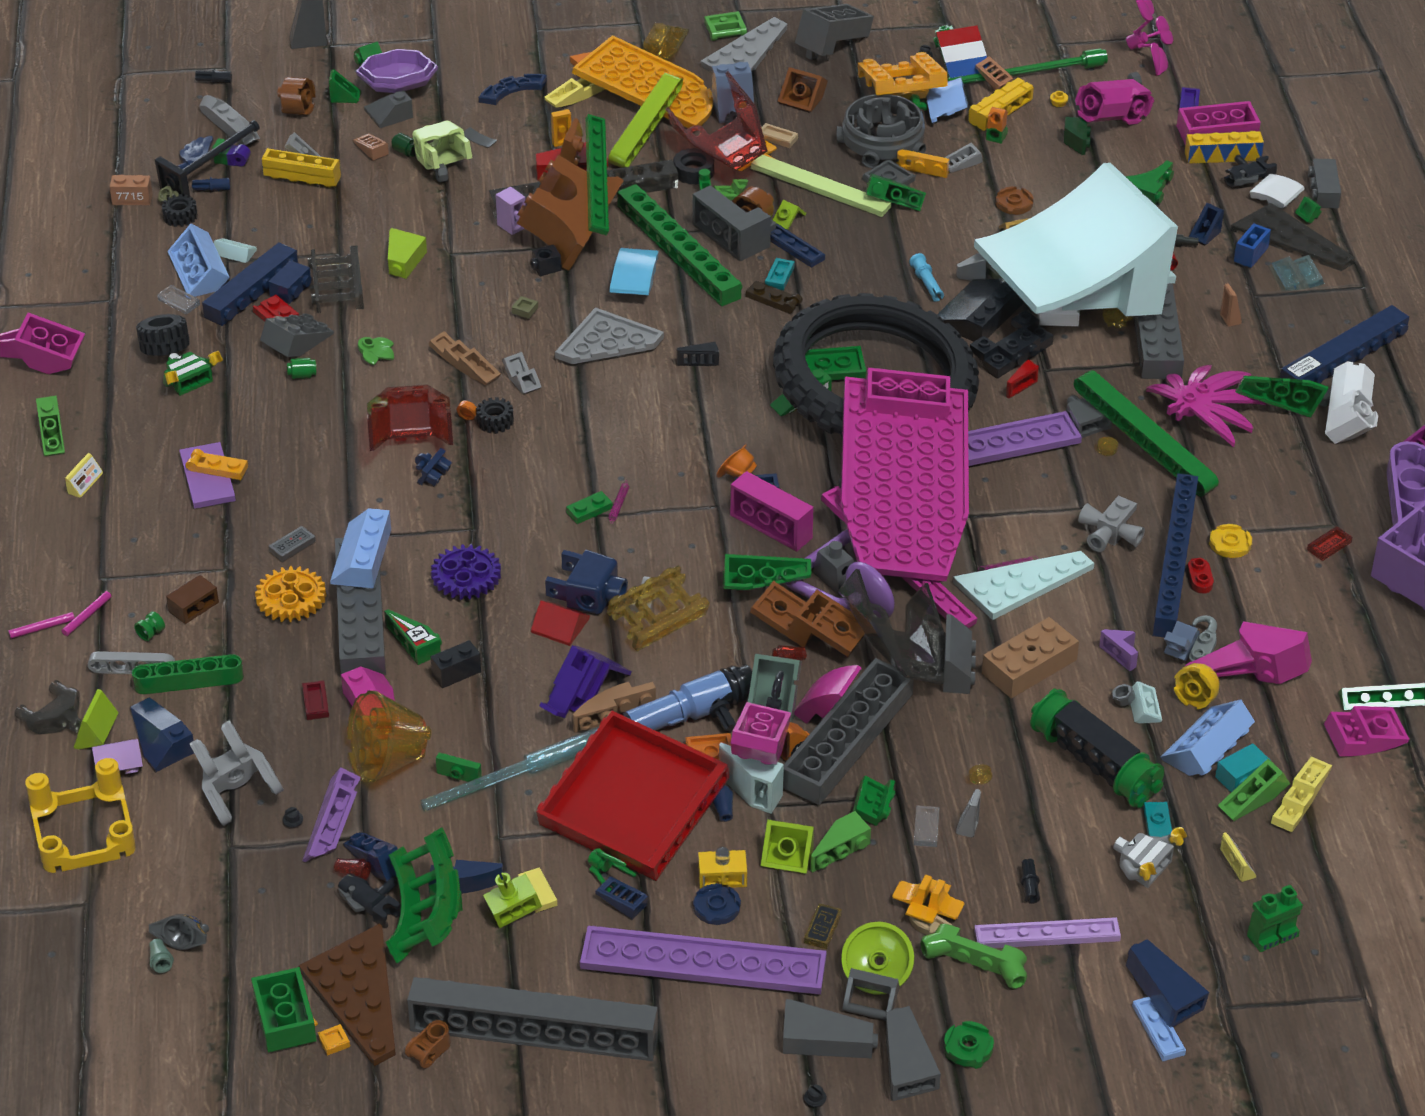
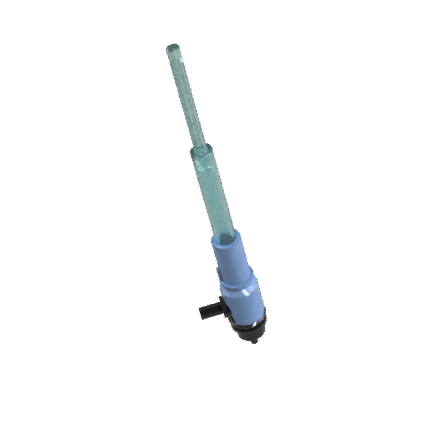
M747 664L740 667L729 666L726 669L721 668L719 671L682 684L679 691L671 690L669 695L625 711L624 716L653 730H658L668 725L684 723L689 717L697 720L710 714L711 717L718 718L725 731L731 732L736 722L729 712L731 708L730 703L736 705L748 697L752 669ZM599 726L524 755V761L422 799V808L424 811H427L523 772L529 771L530 774H534L575 758L576 754L586 746L590 735L594 734Z

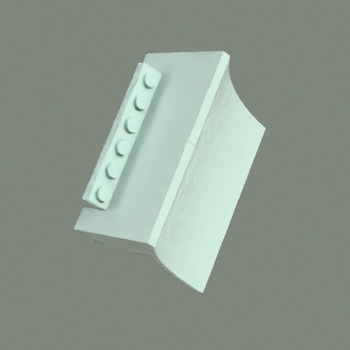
M1103 163L1089 178L1057 203L1016 226L991 236L975 239L974 248L1035 314L1062 307L1063 311L1118 308L1125 316L1162 314L1167 284L1175 283L1176 275L1170 270L1178 226L1144 196L1111 163Z

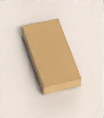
M765 123L757 132V138L791 148L798 139V133Z

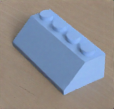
M193 224L186 228L167 251L187 295L191 298L216 292L229 279L227 270L209 233Z
M368 508L349 522L330 580L331 584L374 588L391 532L390 510Z
M1242 700L1212 706L1161 756V759L1189 776L1196 774L1204 775L1212 769L1211 766L1224 757V753L1237 744L1236 740L1249 732V727L1255 721Z

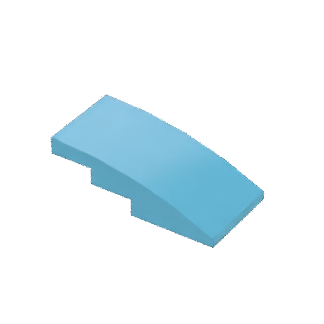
M620 248L612 274L610 292L649 295L653 285V276L656 272L659 251Z

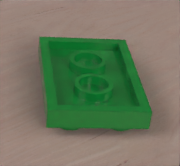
M861 346L809 349L805 354L811 371L821 368L832 380L845 379V377L866 378V367Z

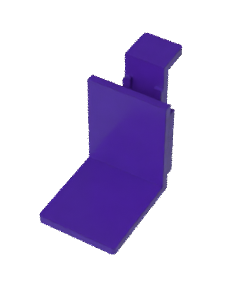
M572 645L554 681L555 686L549 696L548 703L541 702L539 706L556 716L565 718L569 709L575 712L586 701L597 695L609 669L631 675L632 671L600 653Z

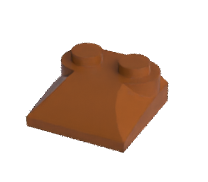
M574 118L564 138L560 156L578 166L581 156H578V153L582 152L584 142L582 141L581 124L577 118Z

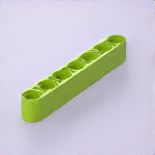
M668 73L662 75L612 148L608 158L610 164L628 169L679 94L683 85L682 78Z

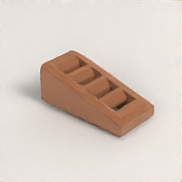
M990 56L975 65V68L994 90L1001 89L1008 82L1013 81L1012 76ZM989 63L990 66H988L987 68L983 67L984 65Z
M366 134L353 140V143L373 161L389 154L388 144L371 134Z
M1229 283L1224 285L1220 312L1228 327L1242 323L1237 295Z

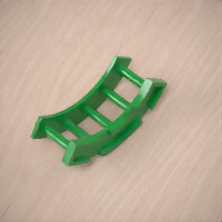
M443 827L425 836L426 844L408 853L405 847L402 846L389 854L399 882L401 914L394 934L385 943L396 963L402 961L412 950L413 946L429 940L432 947L441 943L451 932L452 921L457 918L460 903L458 870L453 869L451 857L454 854ZM430 853L434 870L416 878L411 861ZM436 879V894L420 901L419 887ZM434 906L429 918L421 921V911Z

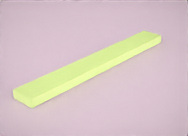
M760 154L751 163V169L880 217H883L891 208L892 202L866 195L865 192L763 154Z

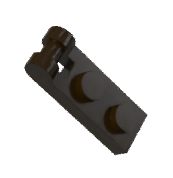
M755 281L746 290L747 298L789 314L803 301L798 293L792 295L759 281Z

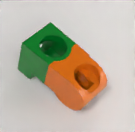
M996 107L990 109L986 140L1002 144L1008 134V128L1006 127L1007 110ZM992 133H997V134H999V136H998V137H994V136H992Z

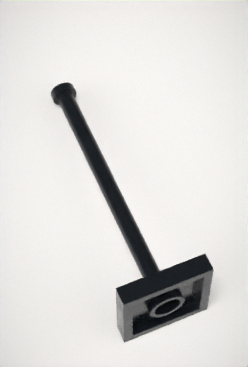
M252 120L247 127L184 169L159 156L155 159L160 190L170 186L173 191H177L183 197L185 194L190 197L187 175L253 131H258L260 129L259 124Z

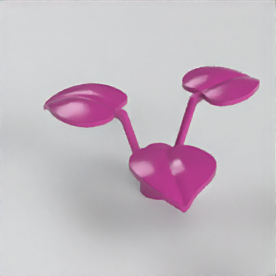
M1136 0L1140 13L1146 21L1137 30L1133 31L1134 34L1126 37V42L1130 49L1151 47L1156 76H1158L1168 68L1166 54L1158 44H1146L1148 38L1160 34L1162 42L1165 45H1170L1173 42V35L1167 20L1163 16L1156 18L1157 32L1148 35L1145 32H1141L1153 19L1154 6L1151 0Z

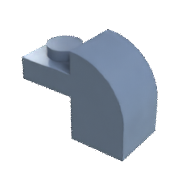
M1177 621L1173 632L1167 631L1164 640L1167 646L1164 653L1186 661L1198 635H1200L1198 628Z

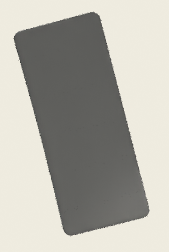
M471 127L464 131V136L467 139L485 147H490L497 141L480 134Z

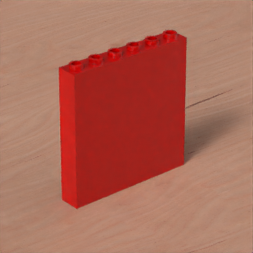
M611 711L607 717L602 719L597 731L590 735L583 750L576 754L571 766L564 770L562 778L557 785L552 786L545 801L538 805L536 813L539 825L591 850L599 848L605 853L625 862L626 867L657 881L730 778L728 764Z

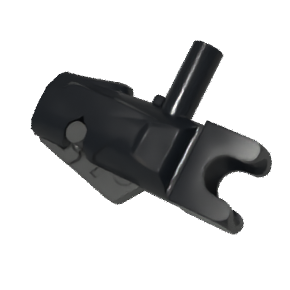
M1236 155L1234 160L1239 165L1225 170L1230 175L1224 177V181L1230 188L1247 183L1258 182V179H1265L1269 174L1276 175L1277 164H1267L1268 156L1256 158V162L1248 163L1240 155Z
M352 873L347 874L339 882V894L355 912L366 911L373 916V921L377 924L380 923L383 928H388V923L386 922L387 915L400 917L401 906L399 902L389 895L385 897L387 893L398 885L395 878L391 877L379 889H374L366 880Z

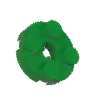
M973 1021L962 1022V1025L957 1027L953 1025L947 1030L944 1038V1049L948 1060L962 1066L977 1069L981 1068L984 1062L988 1061L992 1056L994 1039L984 1025ZM967 1041L973 1042V1046L968 1047L965 1046L963 1043L965 1042L967 1044Z

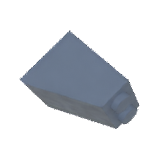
M748 62L712 66L713 107L719 123H725L726 115L730 114L732 110L735 112L736 109H739V111L745 109L746 112L747 110H751V113L755 112L752 72Z

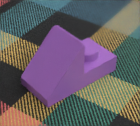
M1102 630L1099 647L1127 670L1131 671L1136 668L1138 651L1134 648L1135 632Z

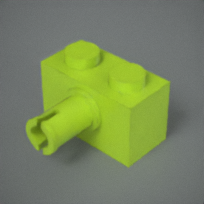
M501 873L503 880H501L498 874L495 878L498 888H494L483 895L499 928L542 907L526 873L512 880L508 873Z

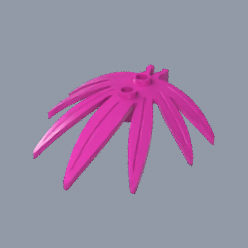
M1204 365L1197 368L1191 374L1186 386L1178 374H1168L1166 376L1168 385L1155 384L1146 387V392L1156 393L1176 401V403H1172L1167 407V414L1169 416L1176 413L1175 420L1180 421L1183 416L1196 415L1232 447H1235V439L1223 420L1252 433L1253 426L1239 412L1215 403L1266 405L1265 402L1235 393L1236 389L1223 390L1239 383L1243 376H1251L1248 372L1227 371L1215 374L1204 380L1211 371L1212 365Z

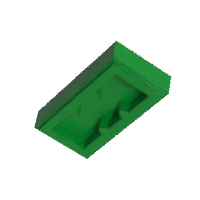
M440 752L436 756L437 774L478 785L482 781L481 763Z

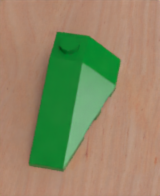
M1243 376L1235 393L1311 418L1326 394L1328 386L1310 380Z
M725 554L723 569L724 589L749 590L770 586L773 581L780 584L811 578V559Z

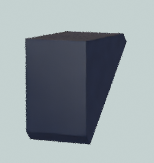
M1206 203L1189 237L1199 238V242L1207 245L1221 233L1224 210Z

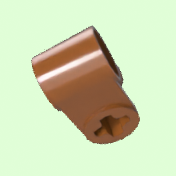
M440 1020L429 1023L422 1032L408 1042L405 1048V1055L415 1058L420 1062V1066L425 1069L430 1067L450 1047L448 1025Z

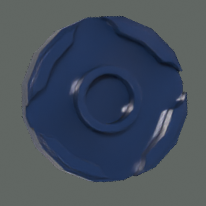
M717 883L706 885L699 889L693 901L695 915L701 921L713 925L731 922L738 916L741 907L739 894L732 887H722V884Z

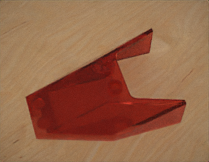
M727 71L725 74L737 113V118L709 135L700 125H694L686 130L669 107L666 108V112L672 127L689 143L737 171L768 152L756 105L729 71ZM698 130L701 133L699 136H696L692 132Z
M428 384L387 387L367 403L370 451L376 450L388 439L405 441L411 437L423 440L427 439L428 436H435L446 444L453 445L450 399Z

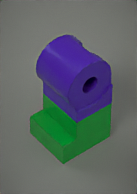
M218 138L212 149L223 143L225 139ZM243 144L232 145L215 156L214 163L244 166L251 155V151Z

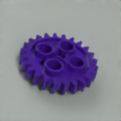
M462 544L461 549L453 546V551L445 549V555L439 553V559H434V564L431 565V578L433 585L437 586V590H443L444 595L451 593V598L459 595L460 600L464 596L471 599L472 595L479 598L481 592L487 595V589L494 590V585H498V579H501V564H499V558H495V553L489 554V549L481 551V546L473 549L472 544L468 548H465Z

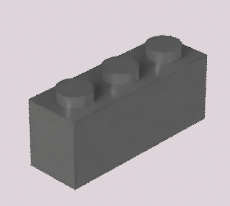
M1313 159L1312 166L1308 167V177H1311L1310 189H1312V200H1315L1321 208H1339L1341 188L1336 159Z

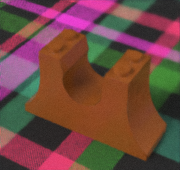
M558 155L555 161L550 160L546 170L548 173L543 172L538 182L541 185L539 188L536 189L534 194L529 193L524 203L527 206L522 205L517 215L520 218L517 224L539 237L548 246L554 244L561 255L562 267L569 271L592 234V231H589L587 171ZM618 176L607 177L608 206L624 181Z

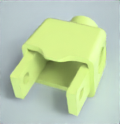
M451 121L427 125L414 130L412 133L416 158L428 170L440 168L439 164L442 163L446 165L465 158H472L470 141L464 136L463 129ZM434 139L430 144L427 143V141Z

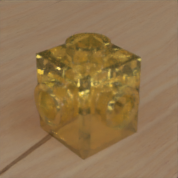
M1103 308V319L1108 327L1115 325L1117 329L1127 326L1126 322L1133 320L1132 316H1125L1118 308Z

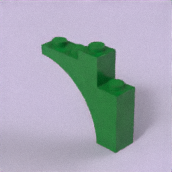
M1166 160L1154 170L1125 177L1144 196L1157 205L1163 200L1164 193L1162 190L1165 184L1173 178V162Z

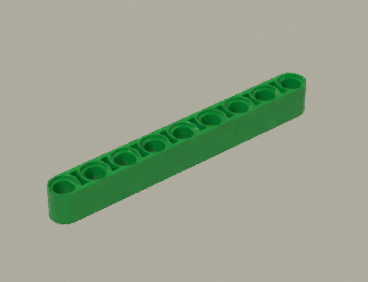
M1090 370L1074 380L1075 390L1176 478L1177 473L1198 476L1197 496L1202 497L1219 485V480L1215 473L1097 372Z

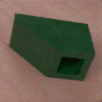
M1065 117L1063 143L1079 154L1085 155L1086 148H1090L1091 126H1087V121L1083 118Z

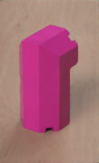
M1134 79L1090 82L1088 85H1083L1078 90L1075 103L1080 108V110H1077L1078 115L1087 122L1123 120L1128 125L1139 124L1142 121L1140 118L1143 115L1146 117L1150 113L1154 98L1150 95L1152 94L1151 91Z

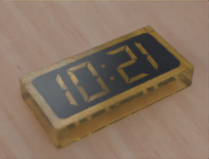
M819 903L804 937V943L827 949L841 917L842 909Z

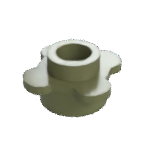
M166 186L159 191L158 201L162 203L164 200H167L168 196L172 198V195L178 197L179 193L173 191L170 186Z

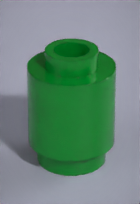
M290 359V363H287V375H291L292 379L311 378L316 375L315 359Z

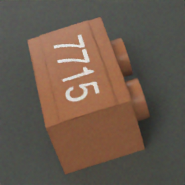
M112 175L110 183L112 205H150L153 195L150 176Z

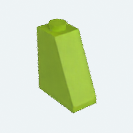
M391 228L389 231L388 247L389 274L407 279L427 253L426 237Z

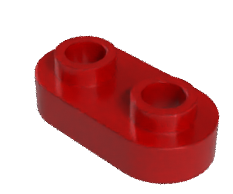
M1203 558L1191 559L1188 562L1187 572L1192 589L1201 594L1209 593L1213 589L1214 579L1208 561Z

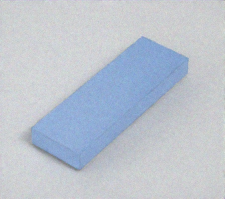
M1145 997L1134 1000L1132 1007L1161 1060L1166 1061L1184 1056L1186 1049L1175 1029L1166 1025L1151 1003V999Z

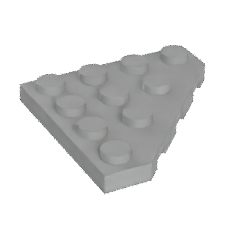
M594 308L555 351V358L570 364L652 350L664 339V332Z

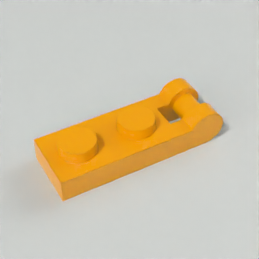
M903 149L897 152V159H899L897 164L906 170L943 178L948 176V158Z
M194 449L191 453V458L188 459L185 466L192 472L241 480L248 468V460L208 454L200 449Z

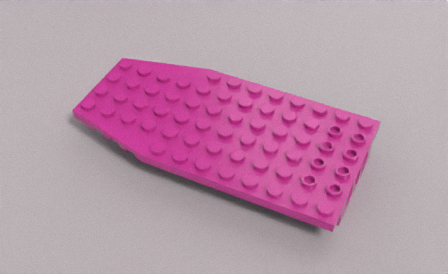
M868 367L866 379L845 377L841 508L857 562L869 564L881 575L947 581L969 515L968 390L950 388V376Z

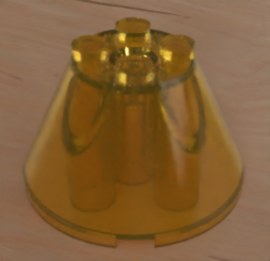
M367 690L365 694H360L356 698L349 715L347 740H351L352 752L348 753L349 760L355 774L361 777L360 780L376 782L404 766L425 757L427 740L431 738V728L426 726L425 720L420 714L374 690Z

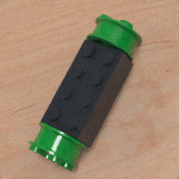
M1052 689L1049 694L1032 707L1031 728L1035 732H1042L1048 742H1057L1063 750L1071 752L1077 761L1088 765L1094 774L1106 779L1107 783L1113 788L1114 793L1118 796L1124 795L1129 805L1140 808L1154 793L1156 794L1162 789L1164 767L1159 763H1152L1148 754L1140 753V749L1084 708L1078 701L1068 699L1066 692L1062 689Z

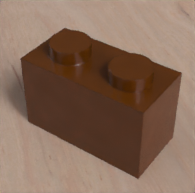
M198 575L166 596L168 611L184 624H187L219 603L217 587L201 575Z

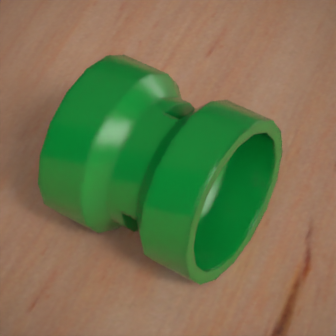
M152 611L145 616L144 620H139L135 623L134 629L142 640L149 641L154 637V633H159L165 629V623L158 613Z

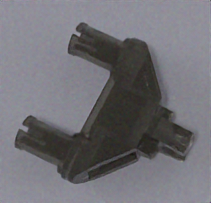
M55 680L54 683L50 684L49 692L57 696L56 699L38 712L31 711L25 705H20V708L17 707L14 712L15 717L25 722L27 728L36 734L57 733L65 728L77 733L81 726V719L78 717L80 693L77 689L68 688L60 681Z

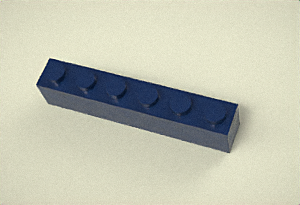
M278 242L202 302L204 318L221 326L226 324L269 289L268 281L290 260L298 263L297 250Z

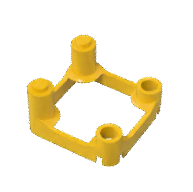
M104 758L98 761L95 765L97 782L90 786L62 792L51 791L49 778L43 773H34L27 777L25 785L43 867L47 872L56 873V866H61L63 872L121 859L120 852L124 851L126 857L134 853L135 838L125 800L119 765L115 759ZM93 798H99L108 802L121 801L125 820H118L111 824L106 838L107 848L70 856L68 848L59 837L51 835L43 839L41 838L37 818L51 814L56 810L57 806Z

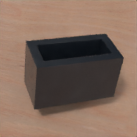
M470 640L430 656L432 676L442 689L481 673L480 652Z

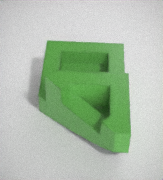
M733 179L731 186H714L713 188L732 201L744 191L748 180Z

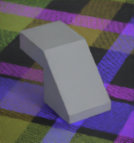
M522 352L502 359L509 379L522 394L541 387L535 369H528Z

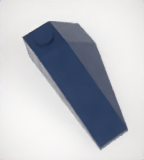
M150 697L130 706L144 759L155 772L194 754L189 744L194 741L193 734L180 719Z

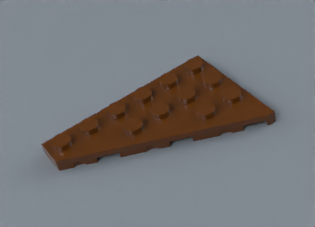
M379 923L299 965L303 977L374 1066L396 1055L383 929Z

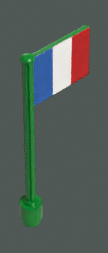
M977 25L936 32L937 41L948 74V82L958 78H962L963 84L986 81L975 68L976 64L987 58ZM1098 48L1083 51L1080 57L1004 70L1011 76L1075 65H1082L1085 69L1107 64L1108 56L1105 49ZM987 63V64L984 65L983 67H984V68H987V67L990 66V65H989V63Z

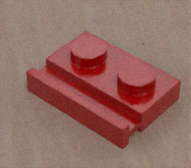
M277 295L260 302L259 306H253V312L264 322L267 318H275V316H299L297 311Z

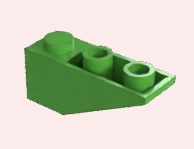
M57 396L36 398L44 456L65 454Z
M856 811L837 819L811 854L810 871L812 873L826 868L829 864L839 859H844L849 854L859 849H864L870 844L871 828Z

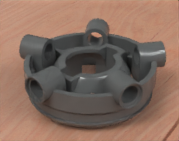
M891 94L868 95L856 100L847 108L842 126H837V143H845L852 151L862 155V163L868 168L876 167L880 159H897V152L902 149L925 154L926 145L923 143L925 133L924 117L921 110L913 102L901 96ZM857 119L858 127L854 128V120ZM882 122L883 125H879L877 128V137L871 136L870 129L873 128V125Z

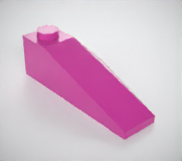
M362 666L341 674L343 694L381 749L402 742L393 688L385 676Z

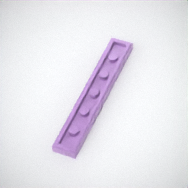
M1117 917L975 925L974 927L976 942L992 948H1004L1005 944L1012 947L1116 942L1121 939Z

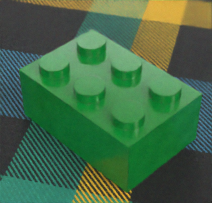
M300 967L251 978L253 995L268 1052L317 1041L315 1023Z

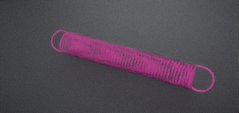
M628 482L626 486L623 483L620 487L609 514L610 519L611 515L616 517L619 514L629 489Z
M1030 557L1015 559L1005 561V563L1000 562L1002 564L987 567L989 565L981 567L987 570L999 565L1008 566L1027 561H1032L1033 558L1030 559Z

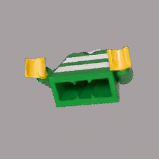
M219 351L209 354L208 359L199 357L192 352H187L180 356L177 353H172L166 363L167 369L164 371L163 384L166 387L173 385L179 396L213 382L211 368L216 366L218 362H222L223 358Z

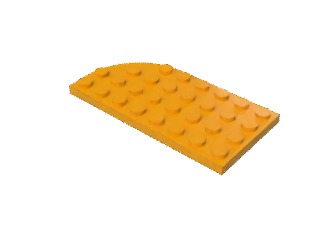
M613 35L576 64L572 70V74L640 106L643 105L662 75L668 73L682 78L683 85L663 117L696 131L708 120L712 112V92L710 89H707L700 77Z

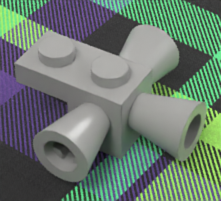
M1118 495L1103 514L1090 504H1085L1079 515V523L1097 526V530L1087 537L1089 547L1094 551L1102 552L1108 543L1115 546L1121 538L1137 547L1143 539L1145 528L1126 524V521L1136 511L1137 503Z

